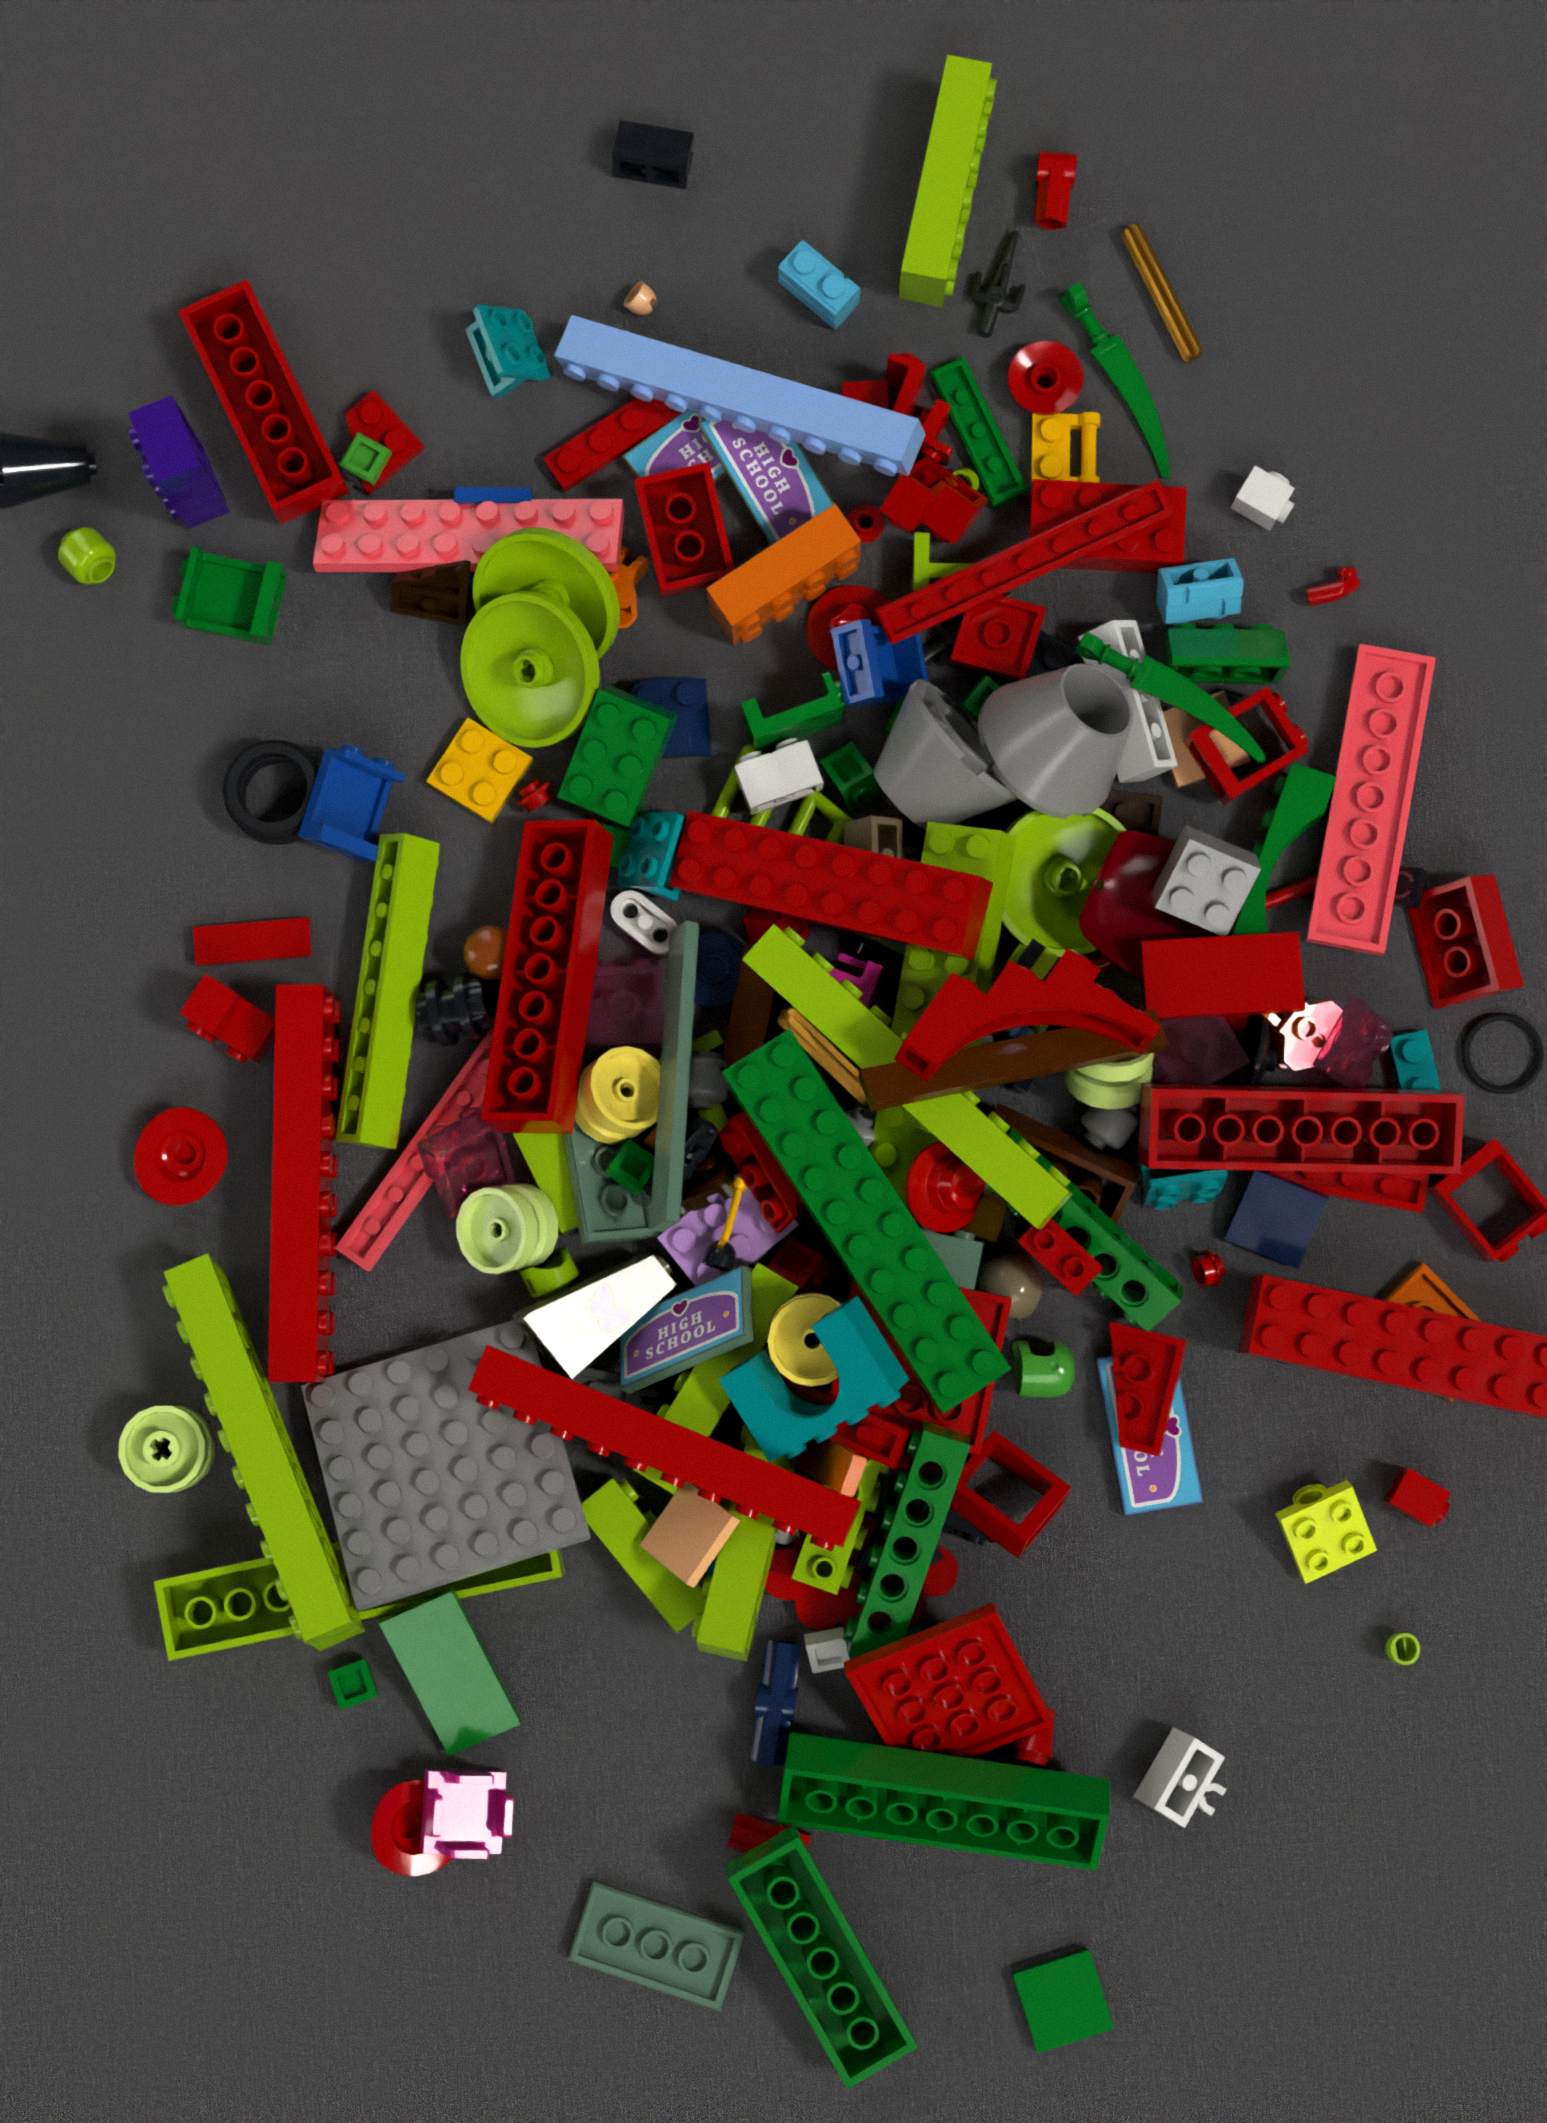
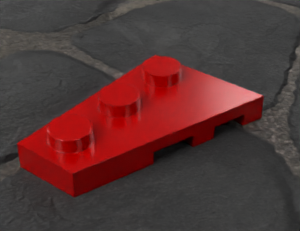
M1109 1321L1120 1447L1160 1457L1188 1341Z

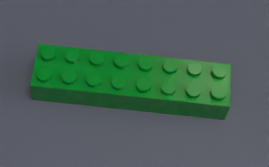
M790 1732L777 1824L789 1826L795 1824L796 1827L1097 1871L1110 1817V1779Z

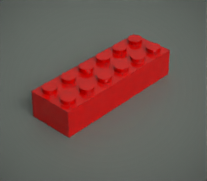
M248 279L179 310L181 319L281 525L321 507L323 502L336 500L349 494L350 492Z

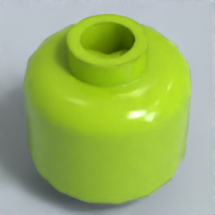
M81 527L68 532L63 537L58 550V559L75 580L82 584H94L104 582L111 576L115 568L116 553L113 546L98 531L91 527Z

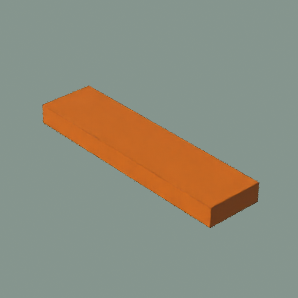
M813 1438L806 1442L807 1449L797 1455L795 1467L838 1493L853 1498L867 1463L866 1458L829 1439L817 1443Z

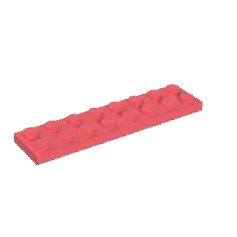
M454 499L328 500L323 502L321 506L313 566L316 572H405L468 560L471 561V572H475L483 554L502 536L518 529L537 527L555 530L570 536L591 551L607 572H618L625 506L623 499H531V502L494 503L485 501L481 504H458L454 502Z
M1359 644L1357 648L1335 770L1337 778L1331 793L1305 942L1378 956L1385 954L1436 657L1366 644Z

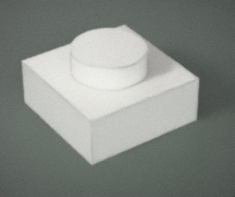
M843 1627L804 1634L805 1646L813 1674L844 1668V1662L850 1660L847 1641L842 1639Z

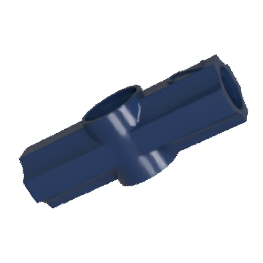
M768 1639L763 1665V1678L758 1684L754 1717L757 1718L750 1757L751 1761L784 1766L789 1740L790 1723H793L798 1694L796 1680L802 1644Z

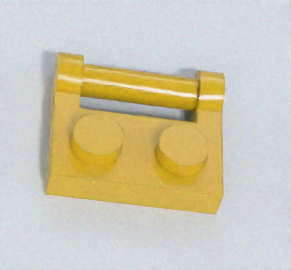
M1032 413L1030 489L1033 479L1100 483V477L1096 476L1097 429L1101 425V415L1099 413H1058L1054 415H1037ZM1070 430H1081V476L1078 477L1070 476Z

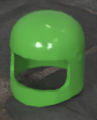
M1012 1340L1017 1397L1057 1398L1064 1396L1070 1391L1074 1383L1076 1368L1073 1353L1067 1345L1051 1341L1048 1356H1037L1030 1352L1027 1340Z

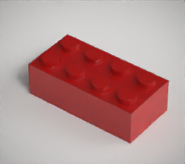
M1033 479L1029 494L1027 539L1143 485ZM1162 486L1174 512L1173 516L1061 567V569L1158 574L1159 568L1183 565L1187 487Z

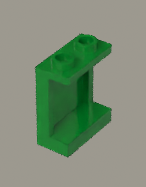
M192 546L190 556L186 555L182 561L181 578H184L181 593L176 592L174 595L172 614L175 615L179 625L185 629L271 646L288 573L282 563L267 560L266 565L208 554L203 552L200 547Z
M829 671L821 674L822 698L763 719L756 697L741 702L742 721L754 750L769 751L776 748L775 746L782 741L791 738L799 740L840 725L842 723V712L846 710L840 680L833 681Z

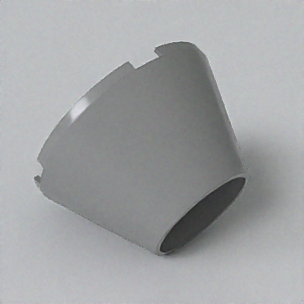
M1074 664L1008 683L997 688L985 700L980 709L978 717L979 740L981 747L986 745L995 762L991 768L1010 792L1025 804L1044 814L1066 819L1070 815L1082 814L1084 817L1100 807L1110 793L1132 726L1133 710L1127 694L1112 676L1100 668L1089 664Z
M917 679L908 689L873 770L876 781L887 797L907 818L924 830L927 829L928 822L954 824L1018 800L1019 798L1006 788L991 767L995 762L987 745L981 747L978 723L975 720L970 723L957 712L955 708L958 706V703L942 690L925 680Z

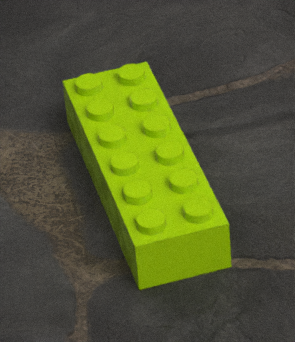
M947 54L902 263L898 299L943 308L945 295L953 296L958 263L961 259L966 225H968L972 206L973 192L976 188L981 154H983L988 122L994 103L997 79L990 78L992 63Z
M757 1263L754 1269L746 1267L751 1271L754 1341L700 1363L693 1368L692 1372L687 1369L684 1370L673 1387V1390L677 1391L678 1395L671 1406L664 1403L657 1416L709 1438L711 1437L731 1403L730 1398L718 1379L734 1366L762 1351L767 1344L772 1317L781 1304L794 1297L799 1291L798 1286L760 1263ZM647 1466L644 1473L633 1468L634 1471L673 1495L679 1489L677 1486L660 1480L662 1471Z

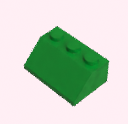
M1180 623L1173 625V629H1167L1163 637V664L1193 683L1278 684L1290 667V656L1284 630H1273V626L1269 624L1252 625L1250 629H1235V626L1232 624H1215L1211 626V629H1196L1195 624Z

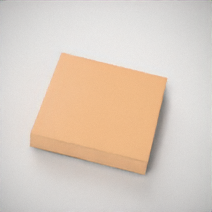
M1225 691L1211 695L1226 710L1231 708ZM1177 707L1163 711L1178 767L1170 770L1176 789L1205 780L1206 777L1183 743V740L1189 733L1205 723ZM1216 730L1209 735L1231 770L1246 766L1251 762L1247 752Z
M685 1481L683 1487L676 1491L640 1546L683 1582L695 1588L740 1520L720 1504L698 1496L699 1488Z

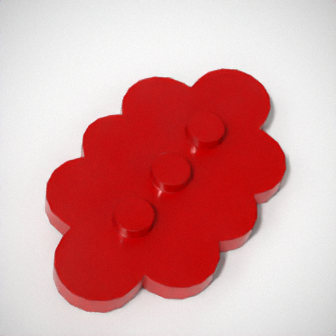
M866 1513L861 1525L867 1527L868 1531L861 1551L853 1548L848 1564L854 1566L879 1524ZM807 1533L802 1538L797 1537L794 1540V1547L774 1550L765 1589L776 1598L795 1600L796 1613L803 1624L811 1629L825 1630L832 1628L839 1622L846 1626L849 1616L856 1618L860 1604L855 1603V1598L862 1578L855 1568L848 1588L840 1586L836 1595L791 1579ZM937 1545L943 1553V1559L929 1567L909 1627L918 1622L923 1615L926 1597L944 1595L952 1589L957 1581L959 1571L957 1561L952 1553L942 1546ZM877 1611L872 1613L868 1619L874 1624H878L880 1621L886 1623L890 1616L885 1612Z

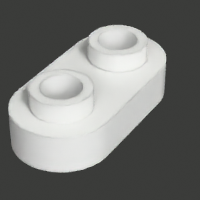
M628 890L618 894L611 904V915L615 924L652 954H668L670 933L678 927L676 922L639 892ZM635 906L638 909V914L634 918L625 917L624 910L626 907ZM658 930H664L668 933L666 941L659 943L653 939L654 933Z

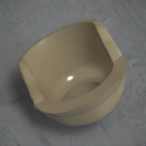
M1012 1253L994 1257L983 1262L978 1269L974 1290L1011 1297L1012 1303L1008 1319L1020 1320L1030 1316L1037 1308L1042 1295L1043 1284L1041 1275L1032 1261L1023 1255Z

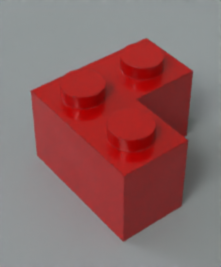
M925 456L913 464L909 476L900 475L879 510L886 514L888 521L899 529L911 532L923 523L931 529L934 537L942 542H950L955 545L967 535L989 499L932 458Z
M204 974L179 1012L189 1019L185 1027L212 1044L216 1038L227 1043L229 1046L225 1052L243 1064L249 1058L259 1064L275 1040V1018L207 974Z

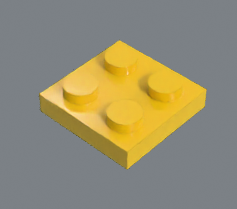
M467 717L426 782L493 824L534 760L525 752Z

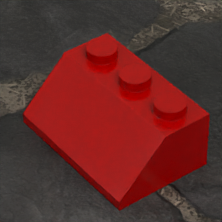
M1494 874L1468 876L1424 891L1419 909L1408 908L1434 1010L1492 997L1524 987Z

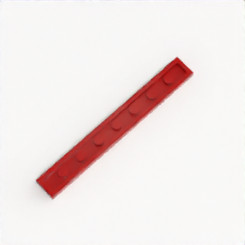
M1158 478L877 608L875 612L892 646L1173 516L1174 512Z

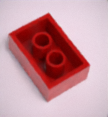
M709 462L634 479V489L661 599L705 589L735 570Z

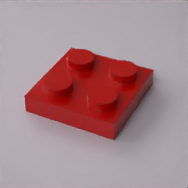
M1000 595L965 611L950 663L1013 681L1026 679L1046 614V607Z

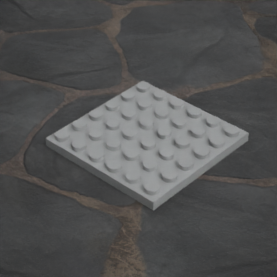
M515 1320L325 1378V1383L301 1385L355 1607L358 1611L591 1539L563 1438L549 1433L551 1425L537 1419L533 1426L513 1418L512 1415L515 1409L500 1404L498 1410H494L476 1402L478 1394L468 1390L486 1345L543 1368L538 1348Z

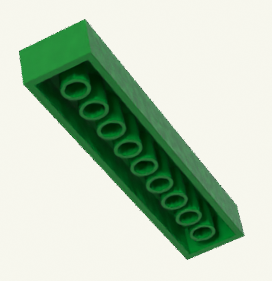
M790 1029L786 1030L722 1071L723 1081L939 1414L946 1413L1010 1371L1011 1367L792 1031Z

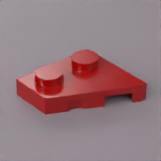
M375 390L371 391L345 413L352 441L357 432L390 449L393 453L374 486L362 480L364 489L369 496L425 450L420 440Z

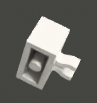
M1173 1727L1133 1797L1185 1828L1196 1808L1210 1816L1214 1813L1215 1809L1207 1805L1206 1798L1203 1796L1206 1791H1214L1223 1796L1227 1790L1212 1781L1225 1757L1195 1737Z

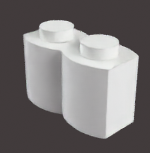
M791 738L775 746L776 751L762 755L761 751H754L739 759L740 763L735 765L734 773L750 815L806 797L823 789L824 782L808 740L798 742L797 738Z

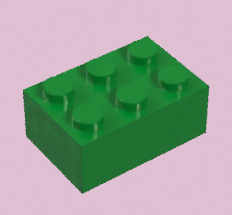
M610 685L598 689L557 797L627 827L631 826L638 812L642 810L679 714Z

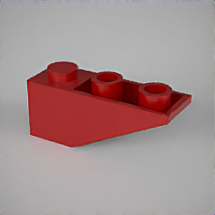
M743 1112L733 1116L718 1135L722 1140L725 1151L730 1154L741 1173L744 1184L751 1190L759 1204L763 1217L770 1223L775 1234H778L798 1216L796 1192Z

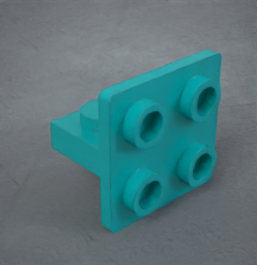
M478 304L472 309L476 321L465 330L491 397L502 398L526 380L546 381L551 377L546 365L545 354L540 349L535 337L533 323L524 310Z
M638 812L637 817L630 826V839L625 855L619 862L617 885L626 888H639L669 901L678 900L680 890L669 886L685 825V821H683L684 815L677 812Z
M1139 1163L1144 1188L1142 1196L1143 1206L1153 1205L1155 1210L1172 1208L1177 1205L1176 1201L1192 1199L1193 1204L1211 1202L1216 1199L1215 1195L1221 1193L1228 1178L1227 1170L1149 1169Z

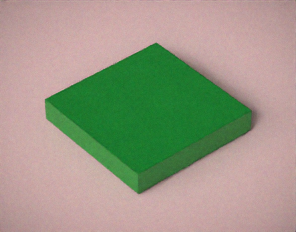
M1089 1948L1012 1972L1037 2053L1114 2029Z

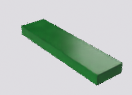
M963 356L931 370L929 373L930 379L940 400L951 405L949 419L975 473H977L979 482L989 499L988 501L992 509L1026 495L1028 489L965 357Z

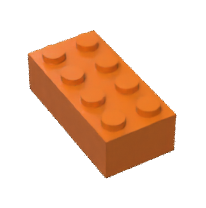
M833 504L707 587L708 609L733 645L741 640L744 643H748L758 637L763 632L761 627L773 619L775 622H780L791 615L795 610L793 606L806 598L809 602L819 597L826 590L825 585L835 578L841 581L852 575L858 569L857 564L860 563L861 540L838 506Z

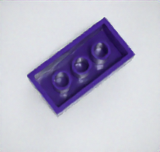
M172 395L128 412L133 426L127 428L134 448L136 451L139 450L144 461L141 464L150 486L154 487L157 496L161 497L166 509L170 510L174 520L181 519L187 529L230 513L203 444Z

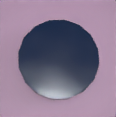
M713 931L699 934L694 1004L708 1009L725 1008L732 1004L740 973V962L745 948L733 935Z

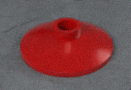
M1037 341L1026 345L1017 352L1010 363L1007 381L1013 399L1023 409L1037 415H1054L1065 411L1078 399L1083 387L1084 374L1078 357L1071 349L1054 341ZM1043 377L1048 378L1051 381V386L1042 388L1037 381Z

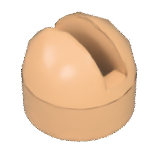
M640 281L628 293L623 305L632 313L645 316L652 312V307L656 305L657 299L654 291L643 281Z

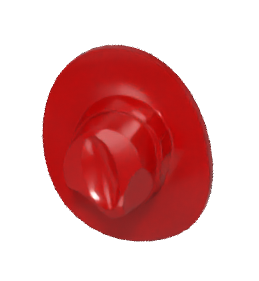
M842 586L830 590L816 601L808 615L806 639L811 652L823 665L839 672L831 629L860 619L871 620L872 626H882L875 609L891 601L881 593L863 586Z
M184 1106L170 1108L154 1117L142 1131L134 1153L135 1175L142 1189L154 1200L173 1206L193 1203L208 1194L222 1178L228 1162L227 1141L217 1123L205 1113Z
M938 1140L922 1149L910 1165L905 1186L907 1205L914 1220L923 1228L934 1232H953L963 1228L972 1220L978 1208L979 1196L986 1188V1182L945 1144Z
M422 1779L402 1781L389 1788L378 1801L372 1817L370 1838L375 1858L386 1869L401 1875L419 1876L429 1874L444 1867L453 1859L444 1854L422 1853L419 1851L424 1780Z

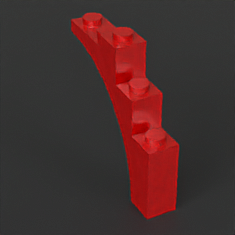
M1067 948L1045 982L1037 978L1029 968L1019 966L1012 960L1008 962L987 994L979 990L977 985L971 980L961 978L952 972L903 1041L894 1060L928 1082L946 1060L968 1044L994 1032L1030 1025H1058L1087 1030L1113 1039L1142 1055L1161 1026L1154 1022L1147 1013L1136 1010L1119 999L1112 990L1095 983L1094 980L1101 970L1094 966L1087 957L1076 954Z

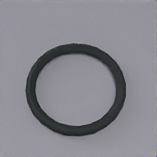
M1494 1013L1476 1021L1465 1035L1461 1049L1462 1062L1471 1080L1480 1088L1495 1094H1513L1531 1085L1537 1078L1544 1059L1543 1044L1535 1028L1526 1020L1508 1013ZM1495 1021H1507L1517 1024L1529 1034L1535 1046L1536 1058L1530 1074L1524 1080L1511 1086H1496L1484 1081L1476 1073L1470 1060V1046L1475 1034L1483 1026Z

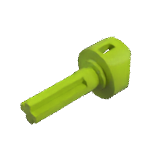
M567 1247L554 1250L541 1269L529 1267L519 1270L532 1298L542 1295L551 1296L568 1288V1285L572 1283L571 1280L580 1274Z

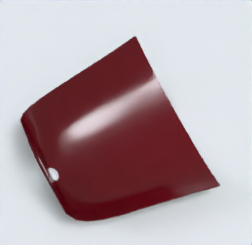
M1124 831L1116 838L1099 870L1080 914L1079 927L1084 937L1096 949L1143 981L1140 952L1141 941L1217 937L1218 934L1159 910L1154 906L1151 891L1176 841L1143 832ZM1102 878L1104 881V886L1101 891H1096L1099 881Z

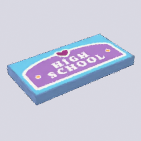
M1113 1356L1095 1359L1123 1514L1126 1516L1203 1502L1180 1375L1161 1455L1158 1457L1120 1447Z

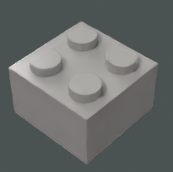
M1185 825L1151 891L1155 908L1218 935L1227 936L1261 871L1256 854Z

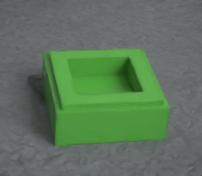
M357 432L339 466L374 486L393 453L390 449Z

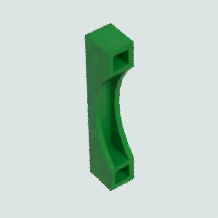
M1292 762L1287 773L1280 771L1273 790V794L1279 795L1275 809L1267 808L1260 828L1267 831L1263 844L1256 842L1252 853L1256 854L1261 871L1227 936L1268 933L1265 919V902L1273 867L1288 845L1304 831L1320 822L1330 799L1336 776Z

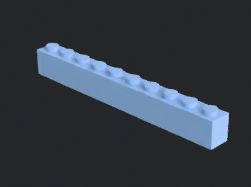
M571 315L554 355L564 369L563 373L574 380L584 381L585 378L595 380L601 387L610 391H618V388L630 391L633 396L646 402H651L653 398L663 401L669 408L679 412H685L686 409L696 411L701 417L711 422L719 423L722 419L732 422L736 428L747 433H754L755 430L768 433L770 438L780 443L788 444L790 440L801 443L804 448L816 454H824L825 451L837 454L841 460L852 465H859L860 462L873 465L875 470L888 476H895L896 473L909 476L926 435L918 418Z

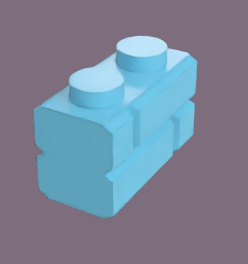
M804 240L800 241L778 267V282L834 330L841 325L860 303V287L849 278L845 279L844 274Z
M1235 558L1158 569L1156 602L1164 624H1180L1206 618L1221 619L1226 615L1239 614L1241 612V596L1244 582Z

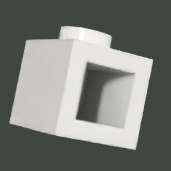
M1255 465L1237 494L1231 509L1270 531L1276 520L1282 524L1284 523L1295 503L1289 500L1295 488L1289 485V481L1283 475L1274 471L1268 473Z

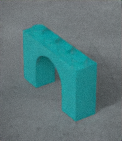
M858 1296L826 1313L811 1326L838 1372L839 1393L834 1403L826 1405L812 1404L796 1396L784 1382L765 1349L734 1366L718 1379L769 1463L782 1455L786 1460H790L807 1449L805 1443L814 1438L817 1443H821L838 1431L836 1425L846 1421L848 1426H851L869 1415L867 1408L877 1403L880 1409L901 1397L898 1390L910 1379Z

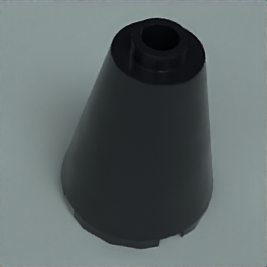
M0 432V509L13 508L90 484V476L97 475L95 452L87 453V447L84 444Z

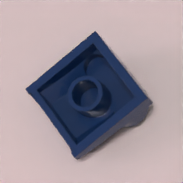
M693 677L651 679L629 685L630 694L679 714L662 759L699 756L712 757L706 679Z

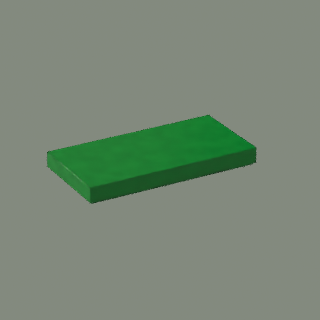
M453 1586L379 1618V1626L448 1756L521 1724V1717Z

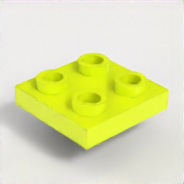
M1348 1480L1328 1489L1321 1484H1311L1302 1487L1292 1498L1294 1505L1275 1513L1299 1575L1305 1584L1377 1551L1353 1486Z

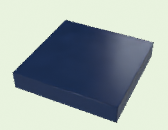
M1253 1170L1224 1235V1239L1298 1269L1329 1197L1326 1194L1269 1171Z

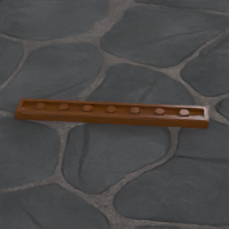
M1156 1010L1146 1011L1145 1013L1161 1027L1142 1055L1165 1051L1169 1042ZM1067 1027L963 1048L946 1060L928 1082L899 1062L861 1069L858 1078L870 1111L1136 1057L1141 1054L1113 1039L1087 1030Z

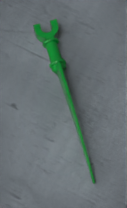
M1079 281L1067 288L1066 294L1060 297L1059 302L1068 313L1074 315V320L1080 321L1092 339L1090 344L1092 346L1096 345L1089 353L1105 371L1126 402L1146 439L1161 477L1166 479L1170 476L1168 453L1153 399L1138 367L1118 334L1109 338L1110 332L1104 331L1092 313L1093 306L1089 305L1087 293Z
M1087 631L1085 632L1074 653L1089 660H1096L1099 665L1105 663L1127 674V679L1133 677L1130 688L1154 696L1189 713L1219 731L1256 761L1264 762L1266 756L1252 736L1222 705L1196 684L1145 655L1140 664L1138 663V658L1132 660L1110 649V644L1106 645L1098 637Z

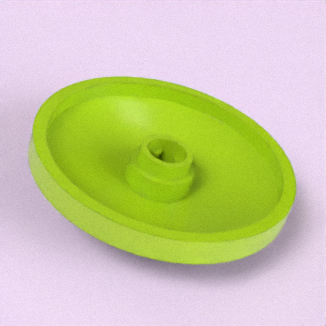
M537 527L522 528L502 536L483 554L478 562L473 578V600L476 613L488 602L506 594L519 591L543 593L562 602L577 615L593 641L598 661L610 649L617 636L620 622L617 592L602 563L580 542L551 529Z
M519 591L500 596L488 602L475 614L466 629L460 656L464 689L478 717L497 736L515 745L539 748L571 737L586 723L599 689V661L595 646L587 629L570 608L546 594L533 591Z
M1032 808L1015 819L1004 831L1016 838L1002 919V926L1024 946L1027 947L1031 940L1035 939L1059 957H1062L1067 948L1081 955L1097 950L1082 934L1079 927V917L1107 854L1110 852L1118 835L1127 831L1124 826L1112 815L1100 808L1084 817L1082 814L1070 815L1066 819L1053 817ZM1102 878L1099 881L1096 891H1101L1104 886V881Z

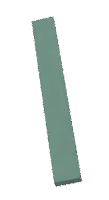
M687 920L670 933L650 1216V1230L664 1232L679 1223L681 1214L699 937L698 923Z

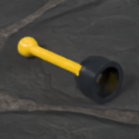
M737 1176L733 1181L735 1195L731 1202L722 1237L720 1240L709 1244L702 1264L727 1272L733 1270L736 1261L735 1248L729 1243V1238L742 1192L748 1188L744 1184L742 1176Z

